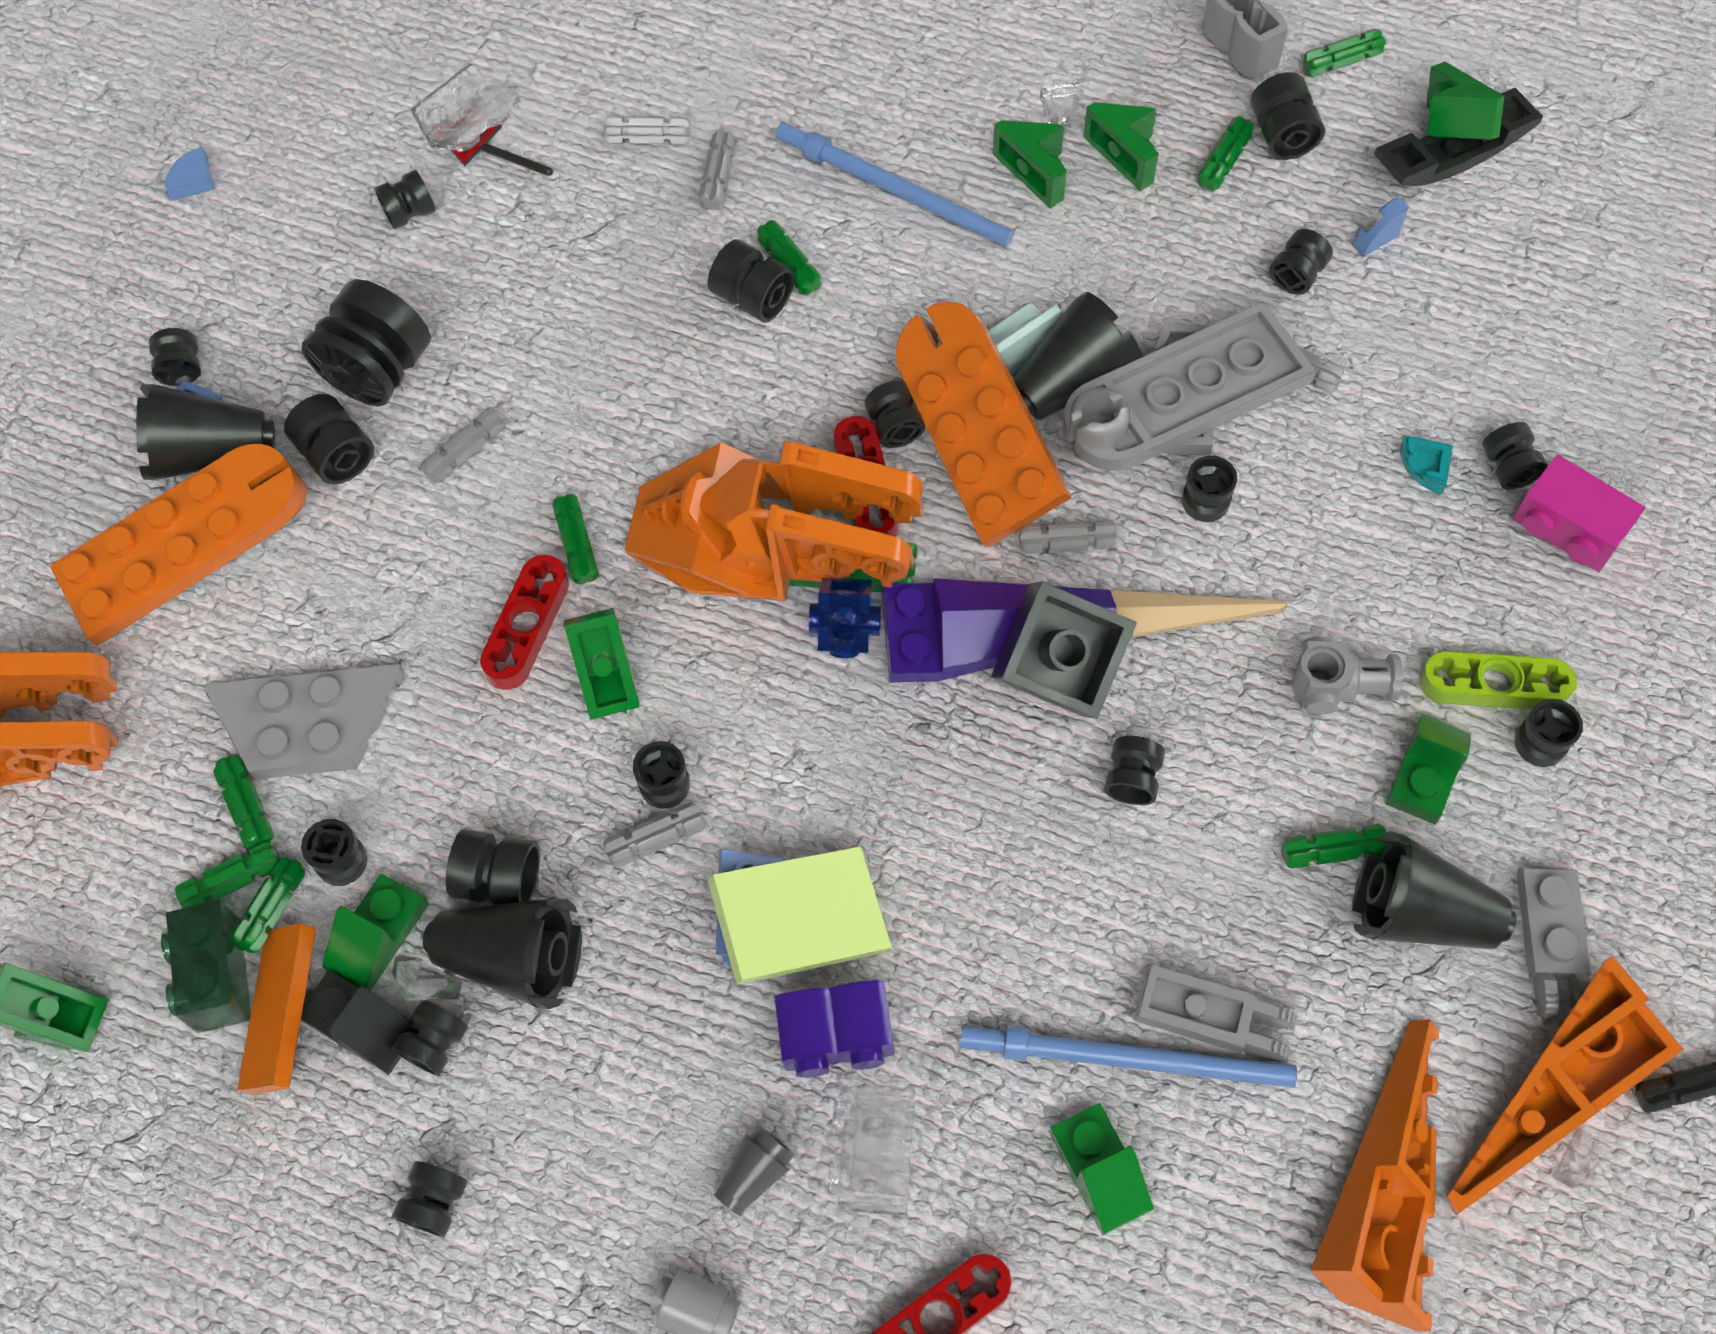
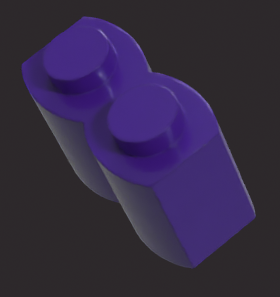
M884 980L852 982L831 988L804 989L774 996L782 1063L785 1071L796 1070L797 1077L808 1078L827 1074L829 1066L838 1063L851 1062V1067L857 1070L872 1069L882 1066L885 1063V1057L895 1055Z

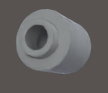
M678 1269L673 1280L665 1276L661 1278L649 1310L658 1314L655 1326L672 1334H730L741 1301L729 1297L730 1290Z

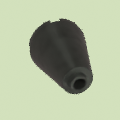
M1085 292L1072 301L1013 379L1030 414L1038 420H1042L1065 408L1072 393L1083 384L1143 357L1131 332L1128 330L1122 335L1113 323L1119 318L1115 312L1100 298L1090 292Z
M141 384L140 390L146 398L138 397L137 452L148 453L149 466H139L143 480H159L198 472L226 453L243 445L263 444L272 448L275 447L274 421L265 420L263 410L156 384Z
M1390 831L1383 834L1377 840L1386 843L1380 854L1368 853L1358 876L1352 901V911L1362 914V925L1353 924L1354 930L1359 935L1374 940L1494 949L1501 942L1508 941L1512 936L1516 925V914L1512 911L1511 902L1507 897L1409 837Z
M548 898L440 912L425 928L423 948L428 954L430 962L440 968L534 1007L550 1010L558 1007L564 1001V999L556 998L562 986L572 987L575 981L581 958L582 930L581 926L572 925L569 911L578 912L573 903L567 899Z

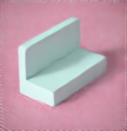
M1030 302L989 330L1011 376L1022 369L1062 316L1063 311L1057 305H1054L1042 314Z

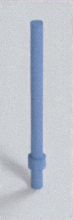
M785 122L780 123L776 130V139L802 150L804 157L818 164H822L825 161L1005 248L1008 247L1013 238V230L832 145L831 139L816 132L808 134Z
M1007 1025L1006 1031L962 1026L960 1048L1004 1053L1003 1059L1026 1061L1027 1056L1290 1088H1295L1297 1081L1296 1065L1029 1034V1028Z

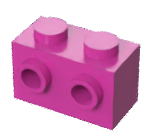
M1557 454L1526 494L1512 520L1522 525L1531 535L1543 538L1563 550L1575 562L1587 565L1600 573L1646 507Z

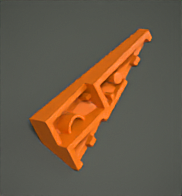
M1613 956L1603 962L1446 1196L1456 1215L1684 1050L1647 1007L1645 1002L1649 1000L1648 996Z
M1430 1019L1410 1021L1310 1270L1339 1301L1421 1332H1430L1432 1326V1314L1422 1310V1282L1424 1277L1433 1276L1434 1262L1433 1258L1423 1256L1427 1220L1435 1217L1437 1129L1427 1126V1096L1438 1093V1078L1428 1074V1057L1432 1041L1439 1039V1030Z

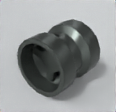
M417 170L402 175L401 181L395 184L386 182L374 187L379 203L394 229L406 225L409 218L416 214L426 216L436 211L432 198Z
M1297 230L1287 241L1285 251L1279 253L1271 263L1269 272L1272 280L1277 286L1288 293L1295 295L1305 294L1315 283L1317 272L1325 269L1333 255L1332 247L1326 238L1313 230Z
M901 381L884 383L873 389L865 399V407L869 417L873 421H877L876 431L882 445L887 448L906 446L917 440L925 430V423L920 412L912 407V395L906 383Z
M1515 422L1502 426L1490 433L1482 443L1488 460L1496 463V477L1501 487L1506 490H1514L1532 484L1539 479L1548 467L1542 452L1534 449V435L1529 425L1525 422Z
M1204 456L1191 464L1182 494V506L1189 516L1201 522H1214L1221 519L1228 512L1237 483V472L1233 465L1225 458L1219 456Z
M1548 699L1539 702L1533 707L1527 719L1523 721L1515 734V746L1518 753L1525 761L1534 766L1549 767L1556 765L1566 756L1569 749L1574 746L1582 734L1583 721L1581 716L1571 704L1563 700Z
M1122 736L1115 739L1111 756L1115 767L1112 771L1108 772L1104 789L1105 793L1112 799L1126 804L1143 806L1154 803L1159 787L1155 774L1158 770L1162 769L1165 756L1164 747L1156 741L1140 736Z
M656 741L643 746L637 752L633 760V773L642 798L650 806L659 809L679 805L686 798L690 790V778L681 751L674 744ZM669 778H671V780L668 783L662 785L663 782H666Z
M337 819L321 820L313 824L302 838L301 851L304 859L325 883L332 886L348 885L355 882L367 867L368 856L366 849L345 822Z
M421 1000L412 1014L414 1021L411 1026L412 1031L401 1033L391 1049L400 1057L435 1076H440L448 1062L447 1054L445 1053L446 1049H449L452 1044L460 1042L469 1027L461 1019L445 1009L426 1000Z
M414 1161L408 1176L411 1186L406 1197L398 1200L391 1217L416 1229L446 1237L452 1222L449 1213L454 1201L462 1198L468 1180L435 1165ZM422 1199H426V1200H428V1201L434 1202L435 1205H433V1204H431V1203H428V1202H426V1201H423Z

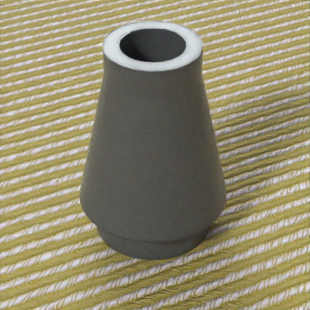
M759 1126L752 1136L745 1135L721 1186L714 1193V1196L732 1212L741 1216L750 1204L790 1171L787 1164L795 1154L772 1134Z

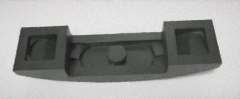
M1512 88L1501 93L1505 98L1498 138L1488 140L1433 137L1428 135L1418 140L1411 132L1377 147L1374 155L1401 185H1426L1453 177L1488 160L1526 135L1541 122L1543 116L1516 88Z

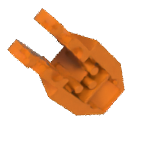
M784 441L780 461L761 460L720 442L640 486L625 551L631 558L689 593L786 601L790 579L844 584V578H850V574L855 572V569H862L867 575L881 580L882 587L892 588L893 581L904 579L908 575V570L913 569V552L907 542L892 535L812 516L811 514L814 509L842 511L844 519L856 520L857 515L862 516L863 507L871 504L887 509L890 518H893L895 523L911 524L912 516L922 517L923 505L921 496L923 483L919 477L904 470L795 442ZM762 498L791 500L794 511L780 508L776 504H771L770 509H765Z
M0 652V718L5 716V711L8 709L34 706L39 712L52 710V705L57 704V695L61 692L82 694L92 703L110 700V693L117 692V682L110 676V662L102 655L89 652ZM89 721L0 722V786L51 778V771L57 770L58 761L71 765H86L91 771L102 770V763L110 757V748L117 747V737L103 724Z

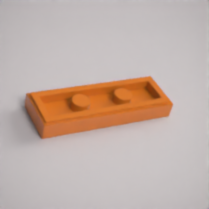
M298 923L265 932L269 936L263 944L237 1091L254 1095L286 1090L290 1087L316 933L315 927Z

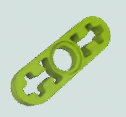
M1443 651L1434 654L1428 660L1420 674L1419 683L1423 693L1437 703L1533 709L1535 705L1543 700L1558 699L1567 702L1576 689L1577 677L1567 663L1555 658ZM1440 669L1447 670L1448 677L1455 679L1451 686L1444 685L1443 677L1437 676ZM1472 670L1474 672L1472 678H1466L1469 671ZM1491 670L1504 673L1510 680L1511 689L1504 692L1493 690L1486 684L1484 673ZM1544 676L1550 677L1552 685L1559 686L1555 693L1549 692L1547 684L1539 683ZM1524 684H1530L1525 692L1522 691Z

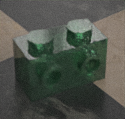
M221 900L166 912L168 932H164L161 935V947L166 962L171 964L172 983L166 986V1001L171 1014L197 1033L250 1021L251 1007L245 953L234 946L235 943L231 940V934L240 918Z

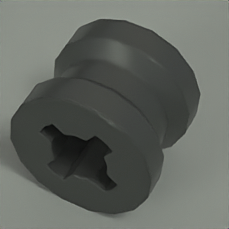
M166 328L155 332L149 338V351L152 357H154L151 362V371L155 380L165 385L179 386L183 379L192 383L200 376V362L195 356L198 353V342L194 334L181 328Z

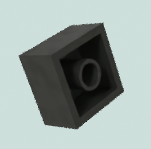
M1043 581L1029 583L990 678L1082 717L1098 719L1137 622Z

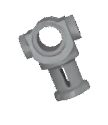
M1317 636L1302 641V654L1291 685L1294 695L1300 701L1301 709H1306L1311 714H1329L1337 710L1340 702H1353L1357 694L1386 695L1388 700L1399 699L1403 671L1401 658H1399L1398 654H1389L1386 659L1357 658L1355 651H1350L1340 642L1332 641L1327 637ZM1309 671H1320L1329 680H1318Z

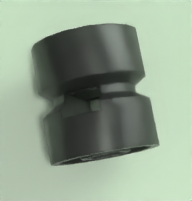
M1285 72L1267 78L1251 94V107L1259 127L1262 128L1261 131L1268 149L1276 159L1289 160L1301 157L1316 148L1324 138V124L1316 106L1313 105V100L1304 78L1298 73Z
M733 239L720 250L713 261L707 284L708 290L732 305L739 303V307L744 312L765 323L774 319L784 308L793 290L795 275L794 271L771 257L763 261V254L759 250L740 239Z
M317 394L301 401L290 411L284 422V432L299 453L305 456L307 462L321 480L330 485L342 484L352 480L369 465L373 458L374 446L372 441L356 423L352 422L350 415L337 399L329 394Z
M461 829L455 837L448 857L445 882L447 894L452 898L476 902L482 901L489 895L493 905L531 901L540 866L538 842L505 837L500 843H496L494 834Z

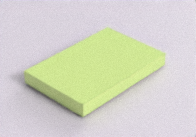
M861 846L713 874L708 879L736 985L882 954L892 948Z

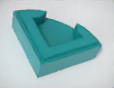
M1405 435L1401 443L1400 453L1406 471L1424 488L1443 494L1447 485L1453 445Z

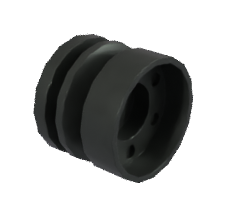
M354 279L346 283L331 303L330 316L319 319L316 323L315 331L309 333L304 339L301 351L310 366L331 386L361 403L379 407L387 404L393 395L394 388L399 387L403 382L405 375L403 370L413 367L428 347L431 334L419 314L403 299L375 283Z

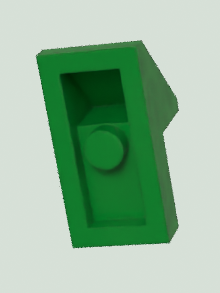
M1446 61L1431 66L1426 106L1429 108L1427 134L1433 137L1488 140L1498 138L1505 96Z
M1093 102L1086 108L1083 137L1139 191L1153 184L1159 153L1149 139L1153 133L1156 110L1144 106Z
M999 121L994 125L993 156L1049 208L1064 200L1067 170L1058 158L1062 152L1064 127L1053 123Z
M614 608L564 620V628L590 720L639 708L640 705Z
M1421 714L1389 793L1386 805L1436 825L1442 816L1457 773L1469 756L1471 733Z
M381 873L355 912L341 905L336 911L322 967L327 971L334 972L358 988L364 986L371 991L428 907V901L422 895Z
M1 963L0 1026L15 1030L14 1037L89 1052L108 999L14 965Z
M1101 1103L1050 1127L1049 1134L1102 1236L1153 1211L1154 1206L1136 1153L1132 1146L1124 1148Z

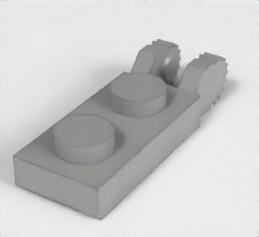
M1523 868L1517 874L1529 979H1533L1536 1006L1539 1016L1541 1018H1556L1559 1010L1557 980H1568L1572 1009L1591 982L1589 978L1591 968L1577 869Z
M1148 964L1133 1021L1242 1053L1244 1050L1250 1055L1259 1058H1265L1274 1062H1285L1288 1059L1290 1047L1279 1040L1249 1032L1250 1023L1253 1018L1259 1023L1288 1030L1295 1028L1297 1014L1290 1009L1258 1000L1255 994Z

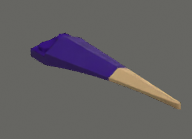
M934 578L933 583L893 584L892 588L883 587L881 596L889 683L942 681L994 668L1029 584ZM1054 586L1137 622L1131 638L1200 625L1279 614L1288 604L1275 600Z

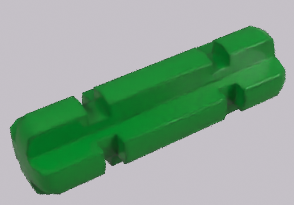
M1372 29L1361 33V38H1359V35H1354L1325 45V50L1322 47L1309 50L1304 53L1303 69H1305L1308 76L1315 77L1326 73V68L1332 71L1364 60L1363 55L1367 59L1380 55L1384 52L1386 39L1382 36L1379 29Z
M1241 116L1232 119L1226 128L1228 131L1223 133L1210 153L1209 160L1203 164L1199 171L1197 183L1200 187H1206L1209 191H1215L1220 188L1225 180L1223 176L1230 172L1243 151L1242 147L1246 146L1252 137L1254 124L1251 120H1245Z
M769 220L765 225H760L757 230L758 241L766 251H772L770 256L794 271V286L803 295H809L813 291H817L821 287V275L812 264H807L809 260L788 235H784L785 231L780 224L774 220Z
M573 494L556 497L552 502L573 581L581 585L586 582H593L598 578L599 572L578 498Z
M236 755L219 759L216 762L213 773L219 787L225 788L222 791V795L235 826L243 829L238 833L244 847L249 850L264 842L271 844L274 832L269 820L261 817L266 813L251 779L244 777L248 774V771L242 759Z
M1374 824L1362 826V831L1359 832L1355 828L1314 833L1310 839H1307L1305 835L1287 837L1282 844V855L1286 866L1291 869L1307 867L1311 861H1314L1316 865L1358 859V855L1361 853L1365 857H1367L1369 852L1379 855L1386 843L1377 840L1387 832L1383 825Z
M264 842L249 849L250 855L245 858L242 854H239L201 873L203 878L198 881L193 877L178 884L175 888V893L179 904L185 912L193 913L207 906V899L212 897L214 901H217L255 882L254 876L258 874L262 878L267 876L277 859H279L275 848L269 842Z
M286 857L277 859L268 874L272 879L266 878L243 914L248 917L247 920L244 918L240 919L233 930L231 940L240 951L254 954L263 946L269 936L265 933V930L271 931L293 896L289 890L295 891L305 876L302 864L296 859L291 860Z

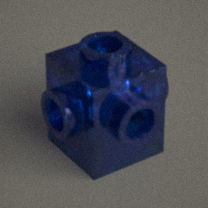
M822 578L818 603H810L809 633L818 634L817 651H829L831 656L837 658H853L858 656L859 653L869 652L871 636H880L881 606H872L873 580Z

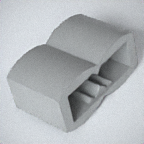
M1207 0L1203 20L1204 33L1215 46L1228 52L1231 63L1240 73L1255 80L1279 67L1288 29L1283 16L1275 8L1261 2V0Z

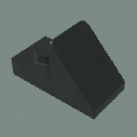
M328 970L304 1003L301 1017L302 1022L388 1076L401 1059L391 1048L401 1033L412 1031L411 1026L414 1023L366 987L360 986L358 988Z

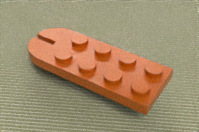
M940 302L926 308L933 324L917 314L904 327L896 348L897 366L982 544L992 547L1022 527L1071 499L1072 496L984 321L965 305L957 302ZM938 335H939V337H940V339H941V341H942V343H943V344H941L940 346H938V343H939V340H938V338H937Z
M263 444L240 446L51 564L50 568L86 638L96 646L102 644L283 528L301 511L305 504L308 489L301 479L302 477L276 449Z

